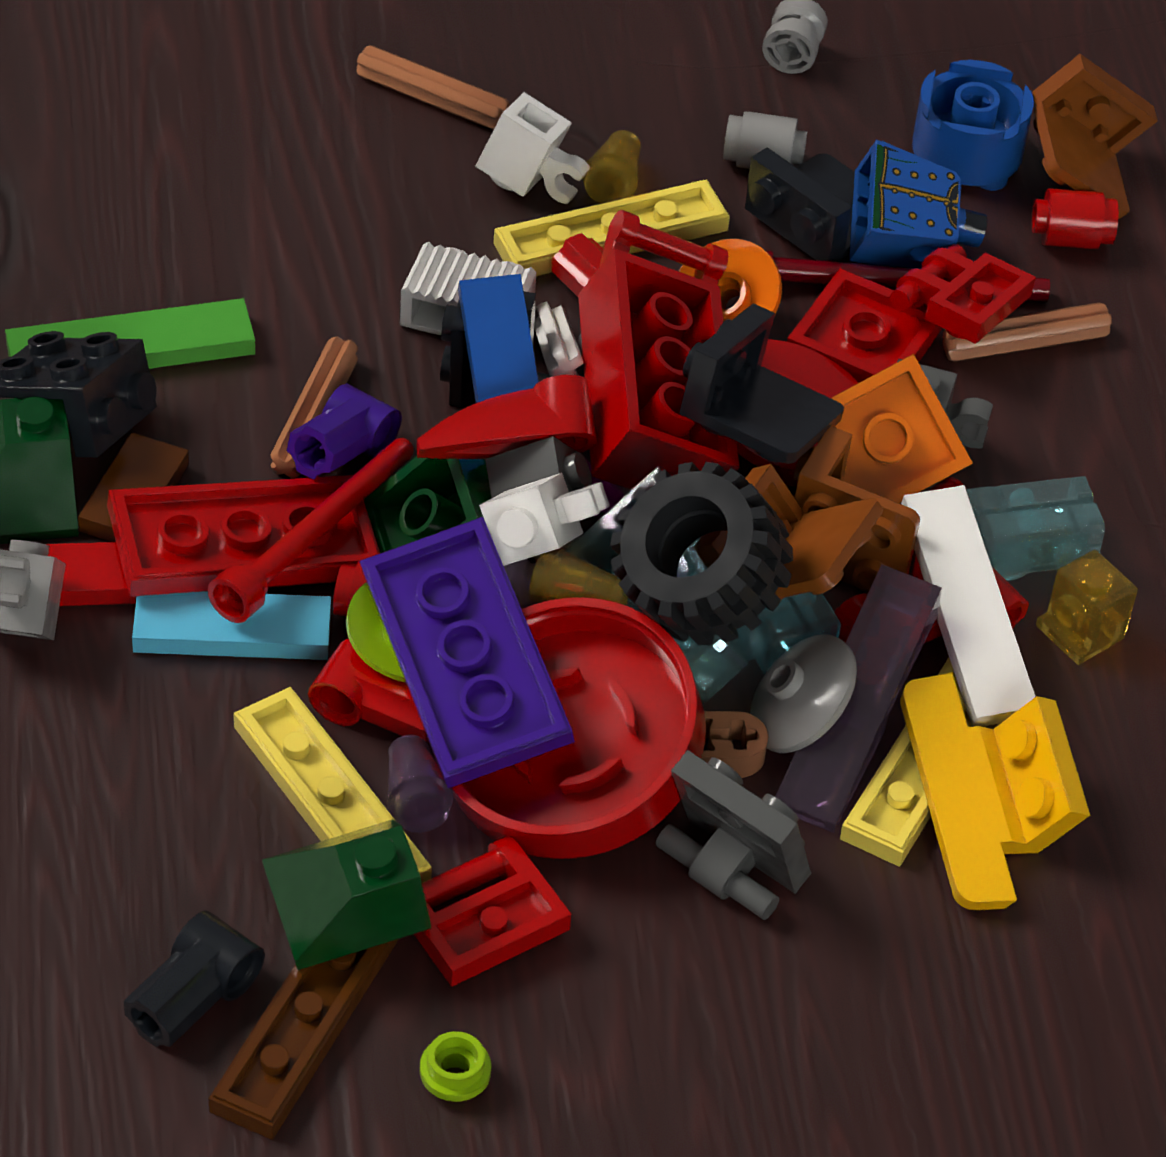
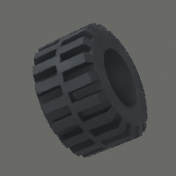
M693 462L679 464L678 474L671 476L666 469L653 476L656 484L647 491L641 485L631 495L637 501L632 509L622 507L616 519L623 526L621 532L612 533L610 547L618 554V556L611 559L613 572L621 580L619 586L648 617L662 626L673 638L682 642H686L691 637L698 645H712L714 635H718L726 643L738 639L737 629L744 625L750 631H753L763 623L758 618V615L765 608L772 612L777 608L781 600L775 592L778 587L788 588L792 576L783 565L793 561V547L785 539L789 536L785 524L753 484H750L742 474L732 468L726 473L720 464L705 462L700 471ZM728 531L726 544L721 555L709 568L693 576L677 577L681 557L695 540L711 532Z

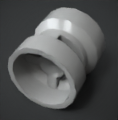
M783 0L780 2L775 10L771 27L766 33L762 47L764 57L772 67L781 72L795 74L802 73L812 66L828 23L826 13L821 6L812 0Z

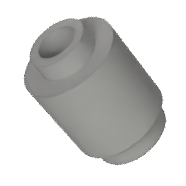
M744 111L743 116L729 115L723 160L736 161V167L750 169L751 157L768 147L790 164L801 165L804 160L807 131L797 130L798 118Z

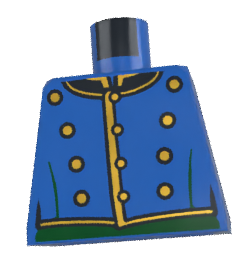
M876 140L856 168L854 174L849 261L921 269L924 258L937 248H947L956 243L978 248L986 233L987 215L960 208L961 178L955 171L886 142Z

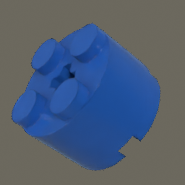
M960 60L950 63L949 71L935 76V69L927 75L921 87L912 138L914 154L955 171L961 178V185L980 186L983 189L994 191L1002 189L1007 185L1009 177L1018 170L1023 160L1034 107L1031 90L1026 84L1024 91L1012 81L1013 73L1008 69L986 61Z

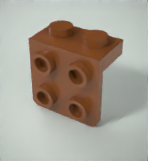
M1079 54L1032 91L1035 114L1033 125L1040 136L1045 156L1042 159L1043 167L1050 178L1059 185L1067 184L1074 190L1103 192L1105 198L1117 199L1119 208L1118 219H1121L1130 212L1116 153L1158 122L1155 108L1085 56Z
M830 426L817 446H812L798 459L793 479L798 481L793 497L804 513L873 497L878 500L883 508V513L871 528L873 531L871 538L855 551L843 568L844 575L840 581L855 586L867 594L885 598L904 590L906 587L920 525V516L915 510L844 482L852 434Z
M772 464L753 468L745 478L750 484H753L774 509L789 533V536L785 539L793 547V561L783 565L792 576L788 588H777L775 594L780 600L788 596L810 592L812 595H819L837 585L843 578V568L855 551L871 538L873 533L871 528L883 513L882 506L874 497L804 513ZM721 530L705 534L694 546L693 549L706 568H709L721 555L726 544L728 531Z

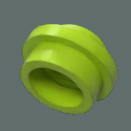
M459 1031L447 1032L434 1039L424 1050L420 1060V1077L425 1088L440 1099L454 1102L469 1100L479 1095L487 1087L491 1077V1059L486 1049L474 1036ZM451 1067H458L466 1072L456 1074L445 1070Z

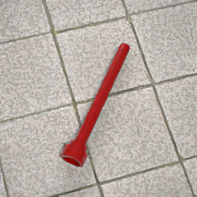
M406 438L395 439L251 565H231L221 572L208 585V596L215 610L222 617L234 623H243L264 605L268 583L410 460L414 453L412 443Z

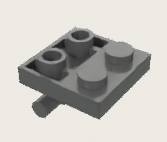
M687 750L673 767L671 773L688 821L711 838L703 846L674 825L668 824L660 832L656 840V846L689 868V877L722 900L731 897L763 920H766L776 909L779 897L747 875L755 866L796 894L811 874L804 849L805 842L801 838L799 827L796 823L798 816L777 797L765 794L760 799L742 787L743 779L723 761L712 757L707 763Z

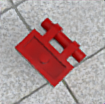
M953 244L947 248H937L924 258L921 269H911L903 275L896 284V290L890 295V303L899 312H906L911 307L918 308L926 304L928 306L924 319L944 328L953 337L966 339L976 344L1031 297L1036 277L986 252L974 262L967 258L963 247Z

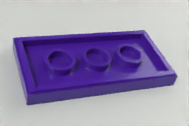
M483 517L360 561L363 575L448 789L575 742L569 721Z

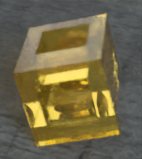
M1094 549L1057 570L1048 610L1037 618L1036 626L1077 665H1080L1125 638L1138 588Z

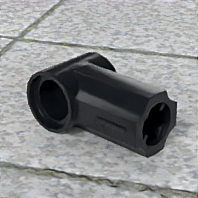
M206 910L191 918L182 928L172 946L170 957L123 1001L124 1015L132 1022L138 1034L155 1047L159 1045L171 1047L220 998L226 1001H233L248 990L259 975L264 964V949L213 913Z

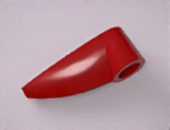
M578 375L552 376L536 383L531 389L496 396L468 406L447 417L417 439V458L487 459L552 436L577 452L587 451L597 443L588 380Z

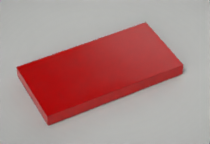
M353 475L317 477L314 480L311 478L109 490L107 508L129 597L208 591L209 583L231 565L240 566L241 564L251 565ZM364 500L269 582L268 587L336 582L342 564L356 566L359 560L361 561L380 554Z

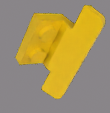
M953 672L913 679L904 687L900 704L953 897L960 906L969 910L1006 909L1017 901V897L1004 854L1039 853L1090 816L1056 700L1036 696L994 729L982 726L968 727Z

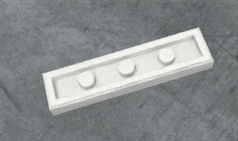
M961 485L904 495L901 504L915 510L920 516V525L914 550L971 726L983 727L1000 724L1035 698V694L965 486Z

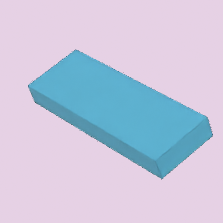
M205 591L137 596L132 634L133 653L328 660L331 596L266 594L264 605L243 623H234L222 617L211 604L208 592Z

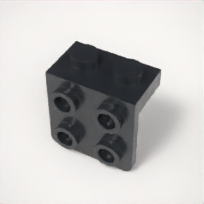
M766 147L751 157L745 209L815 260L839 262L850 254L855 172L831 155L825 153L815 155L796 168Z
M753 303L733 320L726 319L719 327L717 333L704 343L698 342L692 347L683 366V376L688 378L679 414L699 423L709 433L727 436L754 449L759 456L766 460L790 464L796 462L814 446L830 426L835 427L841 421L844 406L838 401L761 366L775 313Z
M49 331L32 336L28 339L26 347L14 356L0 361V398L41 397L44 399H63L76 457H99L157 407L156 382L149 371L143 339H118L117 335L112 332L95 333L85 338H65L62 332Z

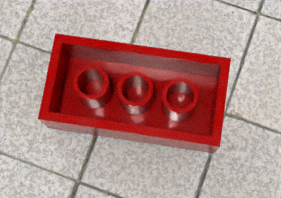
M614 248L578 294L584 378L588 380L597 436V443L594 447L590 448L592 477L634 491L642 485L647 491L656 484L653 478L654 475L665 469L671 476L678 474L679 464L693 462L701 471L705 462L720 464L726 473L731 468L737 471L740 468L737 441L727 436L709 433L699 423L679 414L688 380L682 373L685 360L696 343L707 341L717 333L723 323L720 287Z

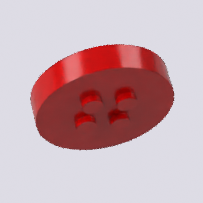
M585 597L555 599L522 609V612L569 721L575 742L451 787L450 789L459 807L480 831L494 841L506 836H512L527 855L552 859H572L608 852L639 838L651 830L680 802L681 798L671 770L687 750L702 759L706 733L705 713L687 658L672 636L650 617L631 607L608 600Z

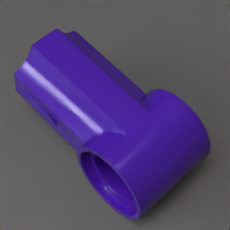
M347 383L340 385L329 397L320 415L290 432L286 451L292 456L296 471L314 480L324 473L333 472L361 453L371 458L378 455L396 439L401 427V411Z

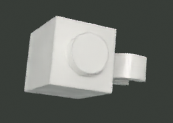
M525 92L502 113L475 167L488 174L498 186L514 191L522 197L543 177L549 195L556 201L568 204L574 198L578 189L565 181L563 173L580 181L591 168L581 157L570 155L559 149L572 122Z
M562 473L504 491L479 505L503 566L564 546L583 534L579 520L600 513V510L610 507L602 482L569 492Z

